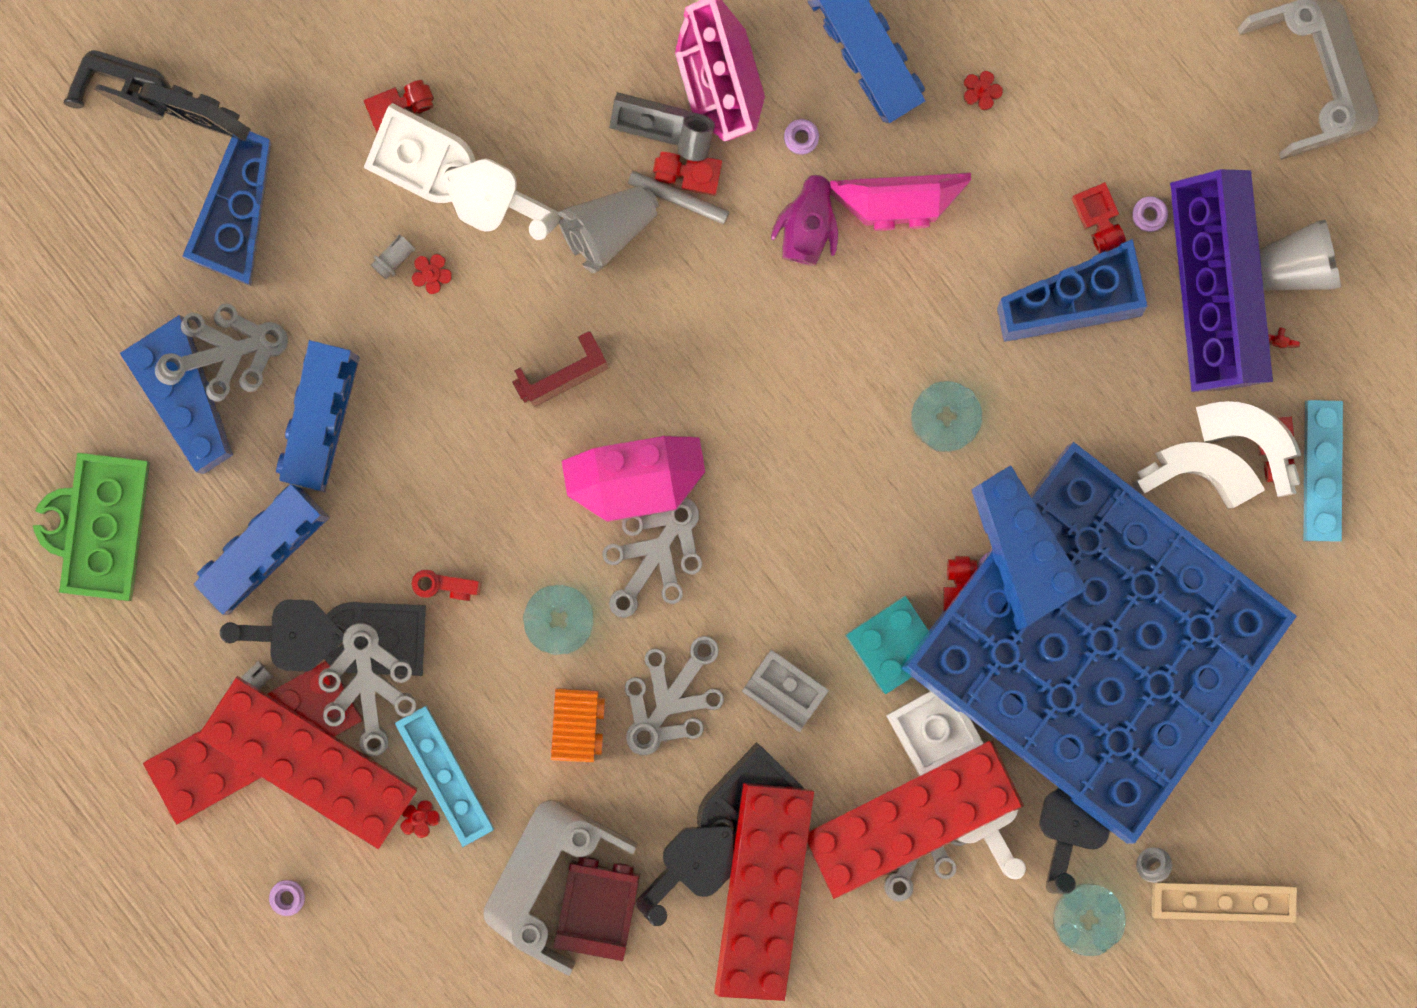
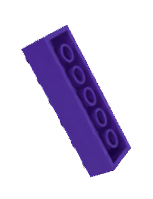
M1220 169L1171 182L1170 188L1191 392L1222 391L1273 382L1251 170Z

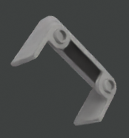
M1297 0L1250 15L1237 28L1239 35L1286 21L1288 28L1293 33L1300 36L1313 35L1334 100L1323 106L1319 113V124L1322 134L1291 143L1279 153L1281 160L1364 134L1376 125L1379 117L1378 108L1345 9L1337 0Z
M548 800L541 803L533 813L485 905L484 919L486 923L522 952L570 976L575 962L545 946L548 939L547 926L541 919L529 912L562 850L576 857L587 856L594 851L600 838H603L633 854L637 842L558 801Z

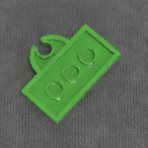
M77 453L73 488L57 489L47 494L37 505L35 512L46 514L50 511H56L61 518L59 527L53 531L48 530L44 525H33L34 533L40 545L51 554L63 557L59 593L132 601L150 466L149 461Z

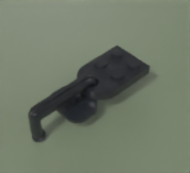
M97 50L89 51L82 58L71 83L67 98L64 99V104L68 107L83 108L85 106L83 98L95 72L125 82L121 91L100 84L96 85L95 90L118 105L139 115L159 121L166 113L182 121L244 142L250 131L249 127L238 121L240 118L239 114L224 107L218 108L220 102L204 94H200L198 99L192 97V92L173 85L171 89L168 80L158 70Z
M289 599L280 602L275 607L272 614V626L237 625L233 622H228L222 625L219 633L221 639L229 644L236 641L271 642V659L279 669L285 671H310L323 659L332 665L345 649L344 645L339 646L343 642L344 634L338 627L342 628L345 632L349 626L355 623H367L377 631L379 637L378 644L398 659L408 661L411 665L412 676H423L426 605L349 602L336 606L326 614L314 601ZM359 636L354 640L355 645L359 647L365 646L368 642L367 638ZM370 657L372 671L376 674L390 675L388 668ZM356 659L344 672H358ZM398 666L395 668L394 673L396 675H405L408 669L405 666Z
M757 742L703 798L697 813L698 827L682 829L664 849L663 862L667 868L636 900V907L653 926H661L666 922L667 911L663 906L657 904L679 881L695 895L708 897L716 893L730 878L743 783L804 788Z
M1057 787L1058 789L1045 797L1039 819V825L1043 834L1052 840H1056L1046 880V890L1051 894H1069L1076 887L1075 879L1067 873L1073 845L1090 850L1098 849L1107 842L1110 830L1071 801L1072 797Z

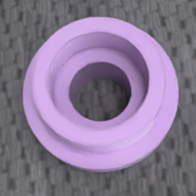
M798 119L787 126L784 133V141L791 152L799 155L808 154L816 148L819 141V132L812 122ZM798 132L807 134L808 140L805 143H798L795 140V135Z
M1151 196L1142 198L1133 208V221L1143 231H1157L1167 221V207L1159 198ZM1145 209H1152L1155 212L1156 216L1153 221L1145 219Z
M283 880L271 889L269 902L276 913L282 916H291L299 912L303 907L305 893L297 882ZM289 891L293 894L294 900L291 904L283 902V892Z

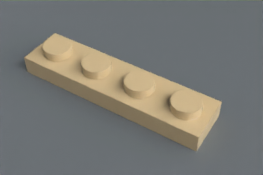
M1189 882L1153 883L1152 917L1154 919L1296 923V886Z

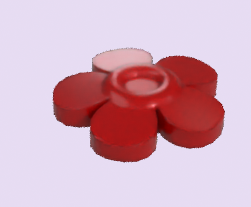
M983 71L979 79L974 74H969L965 78L964 86L969 90L964 93L963 97L967 104L974 105L978 100V106L981 110H989L994 105L993 99L996 100L1002 96L1003 89L999 84L991 85L994 81V75L989 71Z
M434 254L429 262L426 256H419L414 261V266L422 272H415L412 275L413 284L420 287L426 283V291L429 294L438 293L441 290L440 282L446 284L452 278V272L449 269L444 268L440 270L445 265V258L440 254Z
M1279 327L1277 335L1268 334L1269 344L1279 348L1300 347L1301 343L1299 341L1290 340L1289 337L1284 336L1285 328Z
M423 800L418 803L417 809L414 805L406 807L402 813L405 820L401 823L400 828L406 835L414 832L418 838H424L430 833L429 826L439 824L440 815L437 811L433 810V805L430 801Z

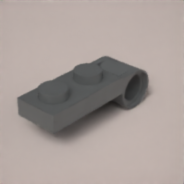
M617 92L609 128L677 145L678 153L683 158L691 161H702L708 157L715 124L712 119L702 114Z

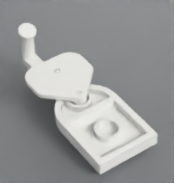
M393 103L388 106L364 165L365 169L429 201L436 203L453 202L460 220L481 231L495 230L502 223L508 207L533 219L529 226V232L536 240L544 239L559 224L561 216H558L556 210L516 191L517 181L511 170L488 158L475 161L472 150L460 137Z
M931 691L886 715L919 776L984 744L970 718L961 711H955ZM1018 809L958 839L964 843H975L984 838L1002 872L1011 879L1021 878L1026 872V866L1022 860L1012 856L999 829L1015 819Z

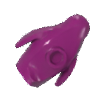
M821 175L809 176L805 180L802 190L796 199L788 204L777 217L772 228L771 240L774 241L780 230L784 227L782 259L808 266H816L827 239L830 242L831 256H834L836 253L839 231L830 201V182Z

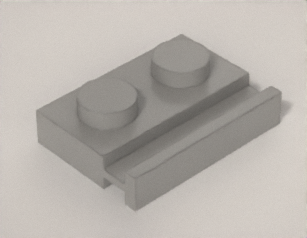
M773 650L769 651L742 690L743 693L798 732L802 730L807 720L829 691Z

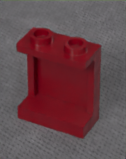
M591 331L578 336L579 342L587 355L586 357L535 384H530L521 367L514 370L518 378L512 381L524 403L530 400L533 406L537 407L609 369Z
M583 856L578 857V861L571 860L553 948L624 961L640 873L633 872L634 866L622 863H613V868L599 866V859Z

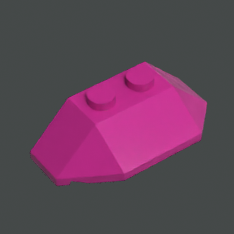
M700 0L685 7V19L680 29L675 55L691 111L712 119L715 124L713 133L718 135L724 142L757 130L765 95L746 29L722 0Z
M971 173L831 180L830 195L865 226L874 225V230L876 231L895 229V224L909 223V228L911 229L930 227V222H936L971 181Z
M661 436L596 447L561 461L567 496L606 522L677 510L697 482L706 473L700 437Z

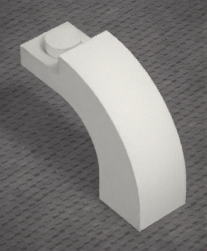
M1216 402L1196 407L1205 442L1211 443L1237 436L1247 437L1255 441L1267 455L1277 496L1284 497L1296 494L1295 486L1300 485L1299 476L1295 464L1289 465L1288 459L1302 455L1294 436L1278 418L1261 408L1240 402Z
M1203 442L1178 444L1155 453L1162 466L1158 467L1157 463L1154 462L1137 472L1140 479L1132 483L1136 491L1140 494H1145L1178 474H1196L1207 479L1215 487L1227 509L1235 508L1265 490L1252 468L1242 458L1226 448Z

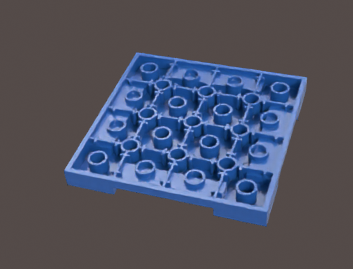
M1072 442L1065 447L1030 494V497L1087 587V590L1031 625L1017 630L1013 619V610L1010 601H1007L1003 589L1004 583L992 555L993 549H991L951 605L940 615L901 669L955 711L964 713L1072 797L1071 801L1127 844H1133L1139 839L1297 616L1079 445Z

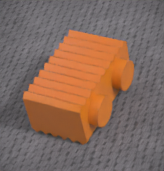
M555 689L551 760L594 762L595 755H602L603 734L597 733V719L604 720L605 698H599V690Z

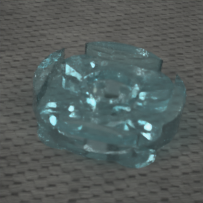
M951 381L935 383L922 391L913 404L911 411V424L917 437L928 447L939 452H953L963 448L974 440L982 423L981 406L973 391ZM943 407H949L951 413H956V420H952L949 427H945L942 420H937V413H942Z
M565 585L547 586L537 591L528 601L523 614L524 629L528 639L539 650L553 655L569 654L582 647L589 639L594 624L593 609L588 599L577 589ZM554 610L557 613H562L563 611L567 613L568 617L565 619L567 626L564 629H561L559 626L554 628L550 626L549 623L552 621L550 614Z
M1086 883L1077 885L1072 893L1062 894L1054 908L1053 925L1059 940L1073 952L1084 956H1097L1107 952L1106 950L1117 944L1122 938L1126 917L1125 911L1117 897L1108 889L1097 884ZM1087 910H1093V915L1099 917L1098 924H1092L1091 929H1085L1084 923L1080 921V916L1085 915Z

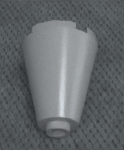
M637 186L563 209L558 212V216L563 217L559 221V226L573 254L576 256L581 253L587 260L582 263L584 268L591 273H596L657 216L656 208L659 207V204L650 189L644 190L641 186Z
M1325 219L1316 221L1259 249L1264 291L1341 288L1339 271L1334 257L1335 253Z

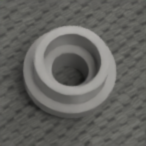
M1148 848L1139 855L1136 868L1142 879L1147 882L1157 883L1166 879L1171 873L1172 860L1163 849ZM1153 863H1161L1158 869L1154 871L1150 870V866Z

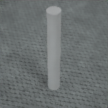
M632 171L628 180L630 185L635 187L641 186L644 190L650 189L658 197L721 224H725L729 211L636 171Z

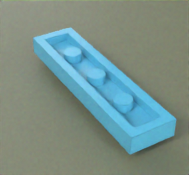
M1305 401L1303 541H1342L1343 401Z
M424 706L412 715L397 721L395 725L462 847L495 829L428 706Z

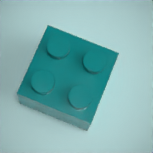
M902 596L846 633L845 637L882 693L886 695L912 678L901 668L928 633V629L907 597Z

